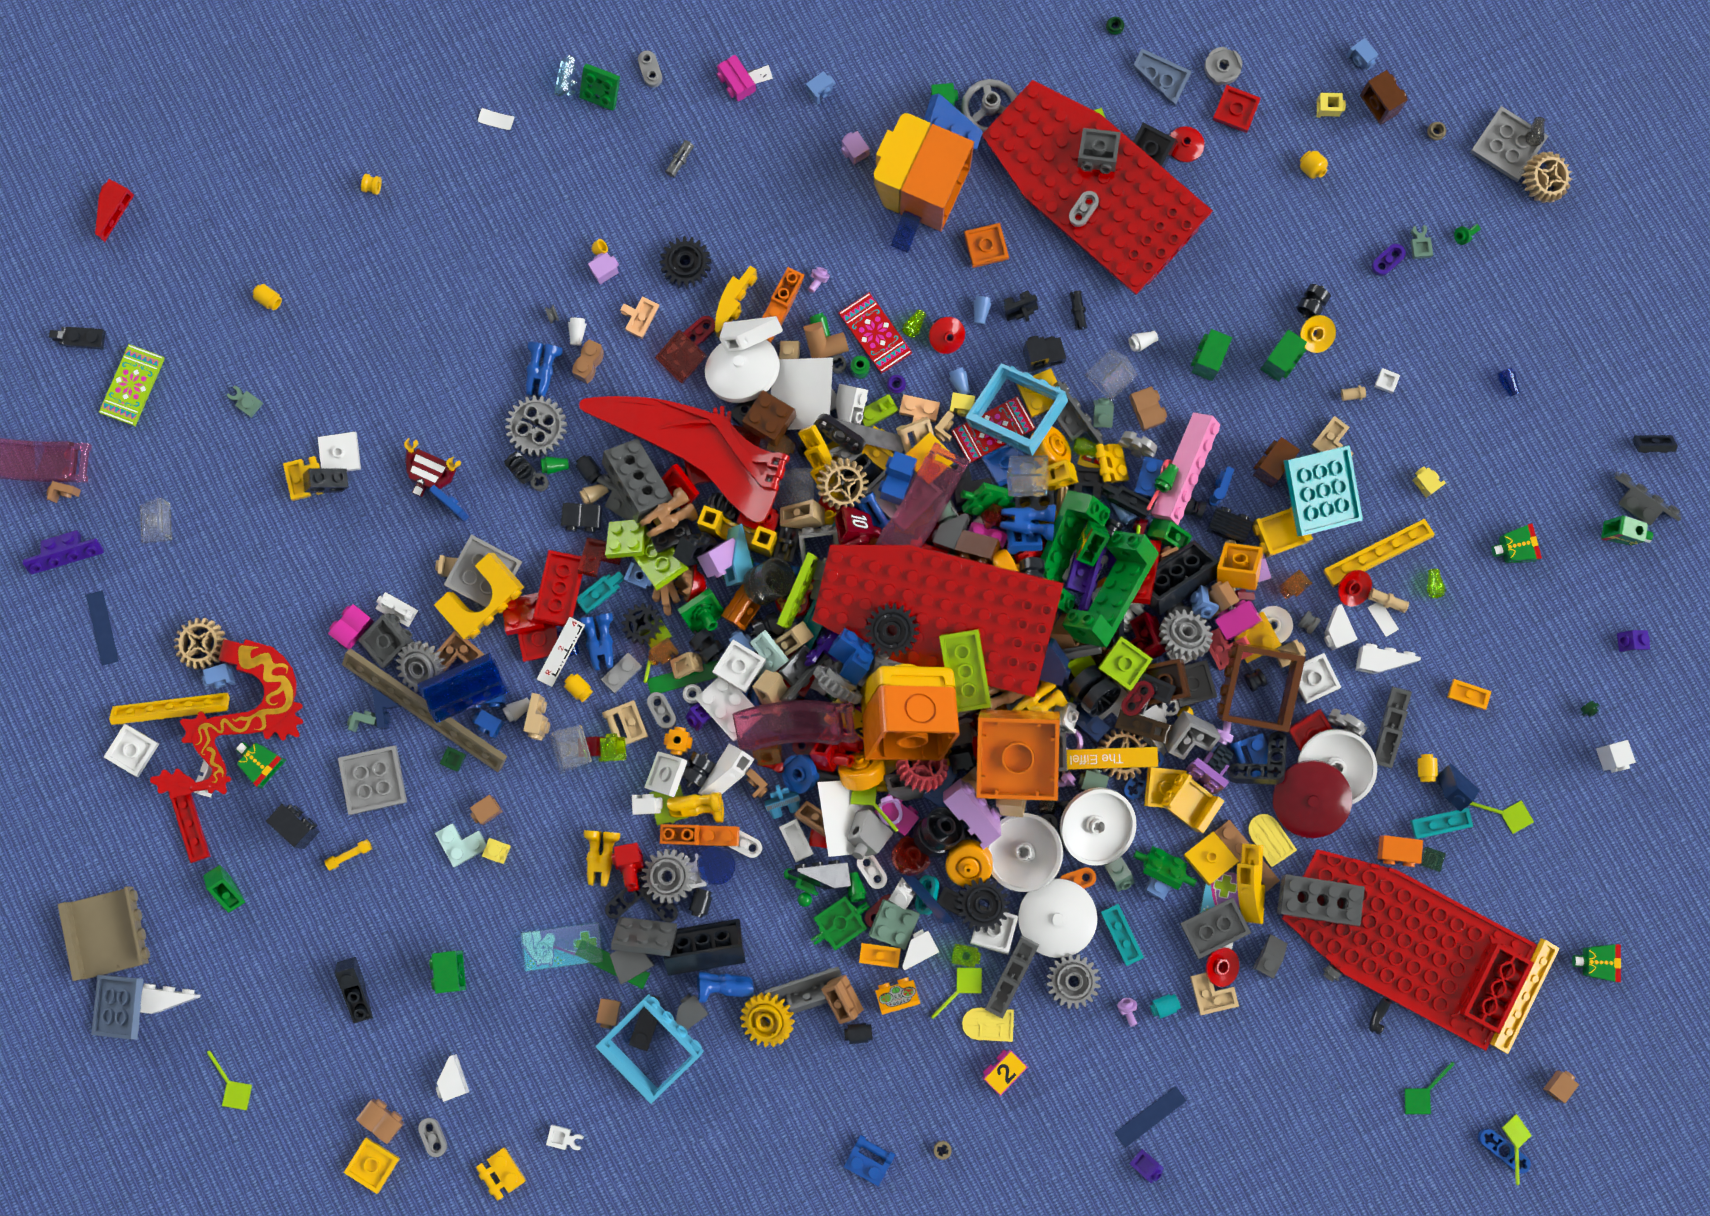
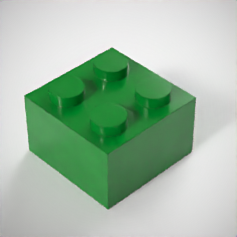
M1213 329L1208 334L1205 333L1197 348L1199 350L1190 365L1193 366L1191 373L1213 381L1220 369L1232 337Z
M1288 329L1260 370L1278 382L1282 377L1286 379L1307 350L1304 348L1307 341Z
M463 950L433 953L432 958L429 959L430 970H433L434 978H431L432 990H435V994L466 990Z

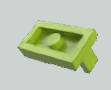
M890 394L864 407L862 419L864 426L871 427L899 411Z

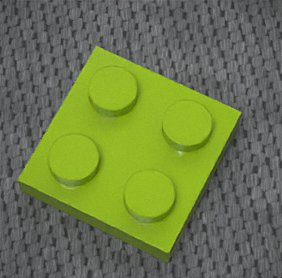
M635 520L609 522L606 557L610 559L643 556L647 526L644 525L642 527L640 522L636 524Z
M1120 636L1097 669L1128 691H1131L1153 659Z

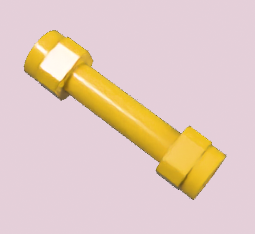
M366 839L357 843L358 846L337 857L331 856L324 860L327 869L331 871L339 867L340 863L360 853L365 854L372 850L369 840Z

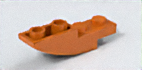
M787 267L762 318L777 316L782 326L802 284L804 274ZM772 336L766 340L771 343L775 336Z
M661 824L660 844L739 846L740 827Z

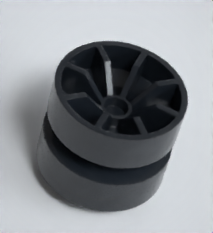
M1092 665L1084 669L1075 677L1068 689L1070 696L1077 703H1082L1081 707L1091 717H1097L1106 712L1116 702L1121 693V688L1112 679L1108 678L1106 674L1097 669L1098 665Z
M938 807L916 824L913 831V839L917 848L923 854L930 857H940L962 840L964 824L962 819L959 821L949 808Z

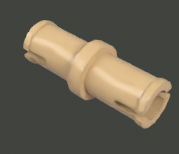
M1372 588L1368 596L1369 600L1383 604L1385 608L1390 607L1402 613H1405L1409 606L1408 601L1396 598L1391 593H1383L1375 588Z

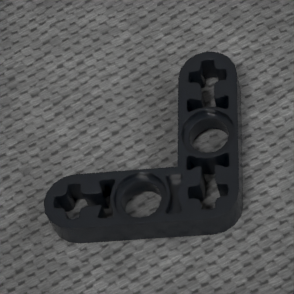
M821 414L814 422L823 440L825 437H828L855 455L860 454L865 448L866 442L864 438L832 416ZM836 431L843 432L845 437H839ZM801 441L798 446V452L802 457L807 458L804 454L806 446Z
M1280 731L1273 732L1270 735L1267 764H1232L1227 769L1228 779L1232 783L1276 785L1282 783L1286 772V735ZM1277 739H1281L1279 743L1280 748H1276ZM1279 754L1282 756V759L1274 761L1272 757ZM1257 770L1261 772V775L1259 777L1251 776V773L1253 771ZM1235 771H1239L1238 776H1234ZM1275 772H1278L1277 777H1273Z
M641 875V876L637 877V878H638V885H639V886L641 885V882H640L641 877L646 876V875ZM626 887L605 907L606 915L609 918L616 919L643 897L660 918L668 923L678 918V910L673 903L666 905L665 907L668 910H674L672 913L674 917L672 919L670 917L665 918L666 912L664 909H661V911L657 909L663 906L664 903L657 905L652 903L651 897L654 893L647 894L650 889L649 887L647 889L641 888L639 892L642 894L639 896L636 891H633L635 898L630 903L624 900V894L628 891ZM620 898L621 902L627 907L624 909L623 906H620L617 909V915L615 913L610 914V906H617L619 904L617 899Z

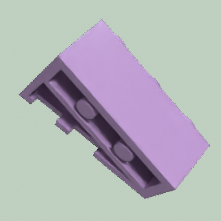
M960 778L943 792V802L959 821L963 819L970 827L968 832L971 835L975 833L981 840L980 846L985 849L1001 836V815L996 808H991L987 804L985 798H976L977 793L972 785L968 782L965 783Z

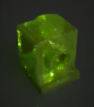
M617 733L605 734L606 738H600L601 758H599V762L626 760L625 737H617Z
M954 943L951 963L975 968V964L980 962L981 953L978 952V948ZM964 952L970 954L969 959H963L962 955Z

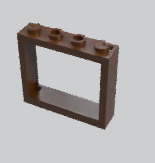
M1233 642L1231 650L1228 652L1229 664L1226 665L1224 670L1225 682L1220 688L1221 700L1216 706L1218 708L1217 717L1222 721L1289 732L1306 657L1299 653ZM1243 651L1291 660L1277 723L1229 715Z

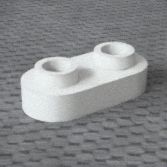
M739 831V846H729L749 858H756L762 852L760 841L742 831ZM750 845L756 846V850L754 852L749 851Z
M874 855L864 856L862 860L857 859V866L868 884L874 889L883 888L887 883V876ZM865 859H869L871 862L867 867L863 865ZM876 875L881 877L879 883H875L873 880Z

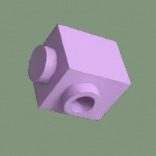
M858 131L848 133L842 140L841 151L846 158H850L854 165L869 156L870 149Z
M607 252L598 254L592 262L588 263L591 272L599 284L604 283L619 273L617 260L614 256L610 257Z

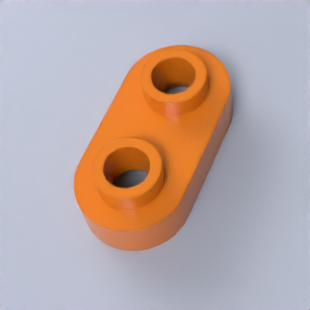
M1085 867L1064 874L1060 879H1067L1075 882L1082 888H1087L1095 883L1096 874L1091 868ZM1083 874L1089 875L1088 881L1082 879Z

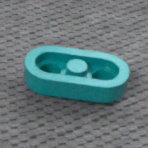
M930 875L923 876L919 882L937 901L939 891L938 879ZM917 895L915 902L917 912L924 915L932 914L933 912L926 908V904Z

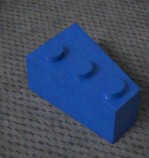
M939 93L931 95L924 120L930 122V126L932 124L974 141L973 150L977 149L983 131Z

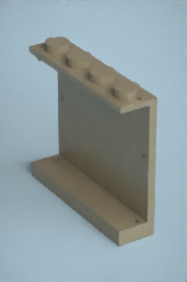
M127 886L121 890L74 902L58 904L72 981H81L97 977V975H105L149 963L150 953L149 949L145 946L144 939H146V933L141 926L142 913L137 907L138 894L134 887Z

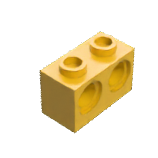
M1067 459L1031 471L1035 489L1038 491L1041 489L1053 491L1078 482L1075 466Z

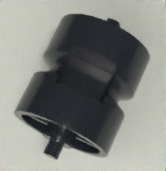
M1310 284L1304 293L1305 297L1301 298L1296 309L1305 319L1320 315L1323 311L1322 306H1326L1331 294L1323 285Z
M1029 557L1019 562L1020 572L1045 578L1043 576L1045 572V562L1043 559Z
M776 612L765 615V619L758 618L751 621L754 630H752L753 632L750 633V636L757 637L764 630L775 638L783 635L785 632L783 627L777 624L779 618Z
M706 628L699 632L695 630L693 632L695 636L689 641L690 646L695 651L700 652L699 656L706 664L714 659L719 661V655L725 649L719 640H714L715 635Z
M696 752L692 753L689 758L690 765L685 767L682 777L687 779L688 783L686 786L690 787L691 784H696L702 788L707 779L705 774L710 773L715 766V763L708 760L709 753L705 752L704 755Z

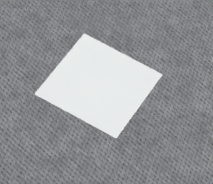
M833 358L779 359V374L771 386V395L793 407L796 411V418L788 430L804 429L813 425L819 415H830Z
M841 781L818 782L828 857L851 855L855 847L848 841V835L855 814L868 809L874 813L873 805L851 804L852 790L845 788Z

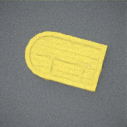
M1260 814L1250 821L1248 826L1250 838L1254 844L1263 845V857L1271 868L1297 851L1277 820L1272 816Z
M983 1007L973 1008L963 1017V1030L967 1036L979 1041L1013 1042L1014 1010L1007 1009L1002 1019Z

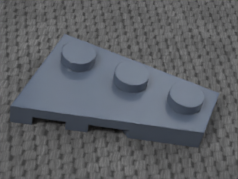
M1142 48L1133 65L1147 81L1176 106L1192 71Z

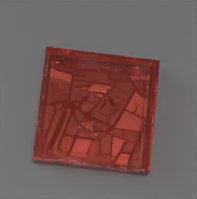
M678 330L655 358L680 383H684L707 355L684 332Z

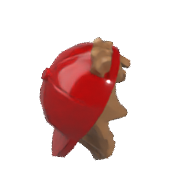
M697 564L687 566L689 569L677 577L678 580L674 583L679 588L677 593L684 596L685 602L691 601L706 589V579L702 573L697 571Z

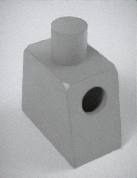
M869 809L855 814L848 835V841L855 847L852 855L859 860H862L864 856L879 853L893 834V831Z

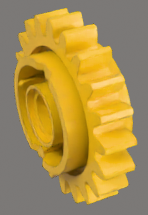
M762 992L758 996L754 995L745 1003V1007L741 1010L744 1014L740 1019L745 1021L741 1027H747L744 1034H752L750 1041L756 1038L757 1045L762 1041L764 1042V1047H767L770 1043L772 1047H775L777 1042L781 1045L784 1039L787 1040L790 1036L789 1033L794 1029L791 1025L794 1024L795 1020L790 1019L794 1013L787 1011L790 1005H783L785 999L778 1001V994L771 998L770 992L765 997ZM764 1017L769 1018L770 1023L767 1022Z

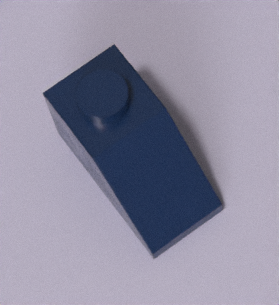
M1054 638L1050 639L1039 680L1062 686L1064 679L1068 680L1071 669L1068 668L1069 659Z
M1079 704L1076 707L1079 715L1075 726L1095 744L1110 727L1098 716L1091 717Z
M1451 763L1438 773V780L1445 798L1460 812L1474 801L1480 791Z

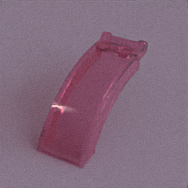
M0 438V478L36 482L87 483L88 457L92 445L68 441L42 442ZM78 450H81L79 474L76 475Z
M935 442L928 456L925 457L899 508L883 528L876 545H915L922 547L949 503L964 470L969 464V459L961 458ZM939 454L958 464L957 470L936 460V455Z
M813 700L785 701L759 705L732 714L739 749L756 751L767 746L795 742L838 745L841 742L854 743L859 740L858 733L855 732L853 704L850 702L842 704ZM841 713H844L848 733L844 732Z

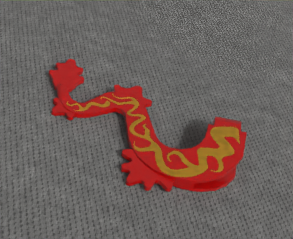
M223 639L218 661L237 666L236 670L238 672L252 675L259 679L264 686L263 700L255 709L248 712L215 716L207 719L204 712L200 711L195 719H181L180 723L186 731L185 736L181 740L182 743H193L198 754L212 768V774L206 780L195 782L180 769H175L174 774H170L164 769L159 776L150 778V782L157 785L158 793L162 794L168 791L171 799L203 790H208L210 794L215 790L226 794V783L231 781V777L226 776V765L215 744L216 738L220 735L263 732L264 738L270 739L273 733L276 732L282 741L286 740L287 734L296 738L300 736L296 726L303 724V720L297 717L295 713L302 709L303 705L294 702L297 691L296 677L293 668L276 649L246 639L244 644Z

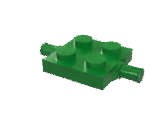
M985 482L974 492L962 490L960 494L961 498L968 499L962 506L964 513L985 516L994 520L1002 509L1015 508V503L1010 502L1015 497L1014 490Z
M1154 846L1151 847L1147 855L1137 850L1135 851L1133 858L1143 862L1144 874L1179 890L1183 882L1192 887L1195 886L1197 880L1186 875L1187 863L1181 858L1174 857Z
M845 896L815 916L813 919L819 926L820 933L810 938L811 941H814L819 937L813 944L816 945L825 939L834 950H837L865 931L867 927L863 923L860 914L870 909L869 905L863 908L867 905V902L865 901L856 908Z

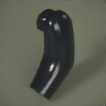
M1386 996L1375 1007L1370 1020L1369 1030L1377 1035H1380L1384 1030V1026L1380 1022L1392 1003V1000Z

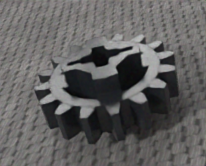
M642 603L641 607L634 604V610L628 608L629 614H623L626 621H622L621 624L626 627L622 631L627 633L625 637L628 640L632 638L634 644L639 641L640 645H643L644 641L651 644L650 639L657 640L655 635L662 634L659 627H664V624L659 621L663 617L658 615L659 611L657 609L653 610L652 605L646 608L645 603ZM651 616L654 618V625L651 623ZM640 622H641V623H644V622L646 623L645 626H643V625L639 626ZM631 623H632L633 626H634V629H633L634 632H632V630H631Z

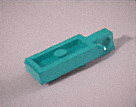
M618 571L613 576L610 574L603 576L578 596L577 603L586 615L617 592L620 588L618 584L624 580L623 574Z

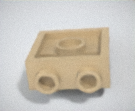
M535 693L531 695L523 731L531 739L542 741L545 733H549L550 722H548L547 717L542 715L547 707L545 698Z

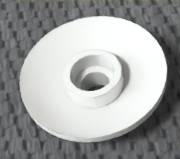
M1269 606L1262 609L1259 613L1264 611L1270 624L1273 621L1277 622L1278 626L1274 631L1280 642L1282 643L1287 640L1293 630V621L1290 614L1278 606Z

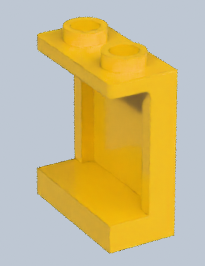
M1292 507L1262 519L1258 518L1252 525L1255 536H1258L1261 542L1259 547H1263V554L1266 557L1293 549L1313 540L1311 534L1297 536Z
M1181 773L1175 778L1172 788L1165 793L1161 806L1195 832L1204 833L1224 803V800L1209 793L1195 782L1190 774Z

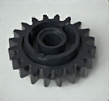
M686 236L683 237L682 242L676 238V244L670 241L671 248L664 247L666 254H660L663 260L659 261L660 266H663L661 272L666 273L665 279L671 278L670 283L672 285L677 281L678 288L681 287L682 283L685 284L686 289H688L689 283L696 287L695 281L702 284L701 277H708L705 271H711V267L708 265L712 264L711 259L708 258L710 257V252H705L707 250L706 245L701 246L700 240L694 243L693 237L690 238V241H687ZM685 259L691 261L688 265L681 264Z
M896 602L892 608H890L889 603H886L885 609L882 606H878L879 613L874 610L871 612L874 618H867L871 625L865 626L866 629L870 630L865 636L872 637L868 644H876L873 649L874 651L881 648L880 655L887 651L888 657L892 655V652L898 657L900 654L899 650L906 654V647L912 649L913 645L911 642H917L918 639L913 635L920 633V631L914 629L919 626V623H913L916 615L910 617L911 609L905 612V605L898 609ZM894 625L897 628V634H890L887 627Z
M979 878L978 884L971 880V887L965 884L964 889L966 891L960 890L958 892L962 898H956V901L961 903V905L956 906L955 909L962 911L957 916H964L962 924L969 922L968 929L975 926V931L979 932L982 927L983 932L986 933L988 927L992 931L995 930L994 924L999 927L1002 926L1000 919L1007 920L1003 913L1010 912L1009 909L1005 908L1006 905L1010 904V901H1004L1008 893L1001 894L1004 887L1002 886L997 889V881L990 885V878L985 883H983L982 878ZM979 900L987 903L986 910H981L978 907Z

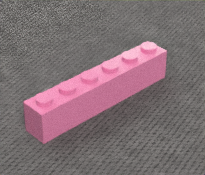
M1192 414L1172 464L1179 468V471L1177 472L1172 489L1167 493L1159 492L1151 511L1155 518L1170 520L1176 525L1182 519L1186 505L1191 499L1194 486L1198 482L1199 474L1205 465L1207 455L1212 449L1214 438L1219 432L1220 424L1212 415Z

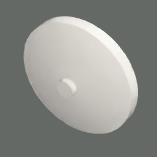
M767 340L744 350L729 352L725 351L721 343L712 351L706 362L705 378L711 391L720 399L732 403L748 402L758 398L762 390L767 392L774 384L779 374V357L773 345Z
M1330 729L1316 734L1307 741L1298 757V762L1319 760L1337 768L1350 785L1352 804L1364 798L1376 780L1377 761L1373 750L1362 737L1348 730Z
M1091 788L1076 795L1064 809L1060 821V836L1064 847L1074 858L1088 865H1104L1121 857L1130 847L1136 832V816L1131 804L1121 794L1108 788Z
M1024 813L1023 817L1007 816L1000 821L1001 836L987 847L993 857L991 874L1001 885L1010 890L1031 892L1043 888L1055 878L1062 864L1063 846L1058 832L1046 819L1034 814Z
M1054 878L1043 888L1026 893L1020 904L1018 921L1022 936L1039 944L1038 953L1048 957L1061 958V956L1068 957L1069 954L1074 955L1088 945L1096 930L1097 911L1092 898L1084 888L1073 881Z

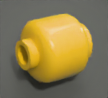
M1308 151L1301 157L1300 169L1309 178H1321L1326 174L1328 161L1318 151Z

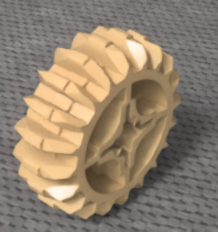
M1553 152L1539 153V155H1534L1532 159L1528 160L1527 166L1523 168L1525 173L1521 176L1525 180L1522 184H1526L1525 191H1530L1529 196H1534V201L1540 200L1541 203L1554 202L1561 199L1567 193L1566 189L1571 187L1568 182L1572 180L1569 177L1572 171H1568L1567 167L1569 164H1564L1565 158H1560V154H1553ZM1542 163L1547 164L1545 168H1539ZM1554 186L1552 191H1547L1548 187Z
M838 458V464L831 460V467L827 464L824 465L827 469L826 472L823 470L819 471L823 478L817 477V480L822 482V484L816 485V488L823 490L819 491L818 495L824 496L822 501L824 503L828 502L829 507L835 504L836 510H839L842 504L845 508H847V504L854 508L853 502L855 501L859 504L860 500L858 497H865L861 493L862 490H868L866 486H863V484L868 483V480L862 479L867 474L866 472H861L863 467L861 465L857 466L856 461H852L850 464L849 458L845 459L844 464L842 458ZM849 469L855 475L844 477L840 470ZM834 473L835 480L832 484H830V487H828L829 479ZM841 479L845 481L844 489L839 486L841 485ZM857 481L856 488L851 494L850 487ZM841 491L845 498H834L830 493Z
M195 618V622L189 620L188 627L181 625L183 632L177 631L180 637L174 639L175 642L179 643L174 646V649L179 650L176 656L181 657L180 662L186 663L187 667L193 666L196 670L199 667L204 670L207 668V665L214 667L213 661L220 662L218 661L222 641L223 639L227 640L226 638H221L226 633L223 630L220 631V625H215L213 620L208 622L206 618H203L202 621L199 618ZM200 629L209 630L207 633H203L200 636L194 633ZM214 637V646L211 649L210 644ZM190 638L191 645L187 648L188 640ZM198 640L202 641L201 643L204 648L199 647L200 644ZM200 652L207 654V656L200 659L193 658L195 654L198 655Z
M1118 729V734L1115 730H1111L1112 737L1109 734H1105L1104 737L1107 742L1101 739L1099 743L1104 747H1097V749H1108L1111 742L1116 739H1123L1120 748H1129V741L1136 748L1145 747L1147 743L1141 744L1139 742L1143 739L1142 736L1136 739V734L1132 733V735H1129L1130 732L1127 731L1123 734V730ZM1106 768L1102 770L1103 772L1108 771V769L1111 770L1108 775L1109 777L1116 773V780L1120 779L1121 774L1124 780H1128V774L1131 778H1135L1134 771L1138 775L1142 773L1139 768L1123 770V768Z

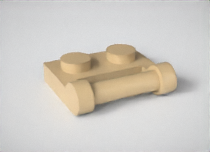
M928 417L896 428L897 434L901 437L905 453L912 449L907 433L912 431L915 444L921 441L929 432L934 435Z
M634 700L602 713L604 719L608 722L614 738L615 749L648 737ZM616 714H619L627 738L623 740L614 719Z

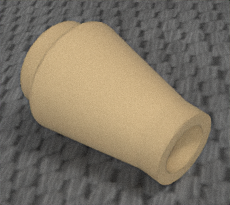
M602 484L582 488L579 495L584 504H593L609 493V490Z

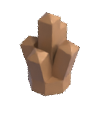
M674 579L659 590H656L654 587L652 596L655 602H659L662 599L664 614L667 616L671 615V598L674 603L680 601L674 586Z

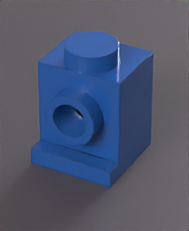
M482 709L480 713L477 712L472 720L473 723L479 725L478 730L485 734H488L490 731L489 736L496 739L505 723Z

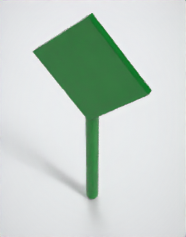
M1451 1062L1427 1088H1404L1405 1114H1431L1430 1090L1454 1066V1062Z

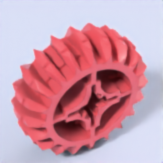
M942 759V761L911 760V768L909 767L908 760H897L896 762L897 775H901L900 781H906L905 787L911 785L912 790L918 788L919 792L925 789L927 793L931 789L935 791L938 786L943 784L949 767L947 766V759ZM933 766L935 767L936 774H933V772H932V771H933V769H932Z

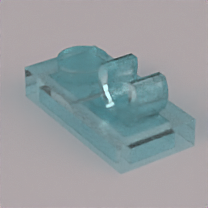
M568 55L561 60L554 93L557 96H562L565 93L569 96L575 94V91L569 87V85H577L575 80H570V76L574 74L576 68L574 64L575 57Z

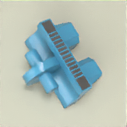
M779 784L775 785L777 791L771 792V799L764 801L767 812H770L773 819L783 816L780 807L788 805L790 813L797 812L800 808L799 794L797 792H789L788 787L780 789Z

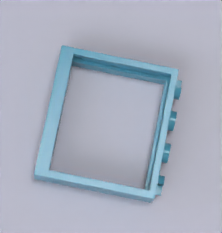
M1001 363L965 418L969 427L1033 456L1067 404L1068 398L1066 392L1061 390L1059 386H1051L1043 379L1033 378L1028 372L1022 373L1014 366L1009 367ZM1006 379L1055 401L1030 439L982 417Z
M649 994L596 1045V1048L650 1104L704 1052L701 1044L693 1040L688 1035L687 1030L677 1024L672 1014L665 1011L660 1006L659 1001ZM644 1006L691 1054L658 1088L611 1041Z

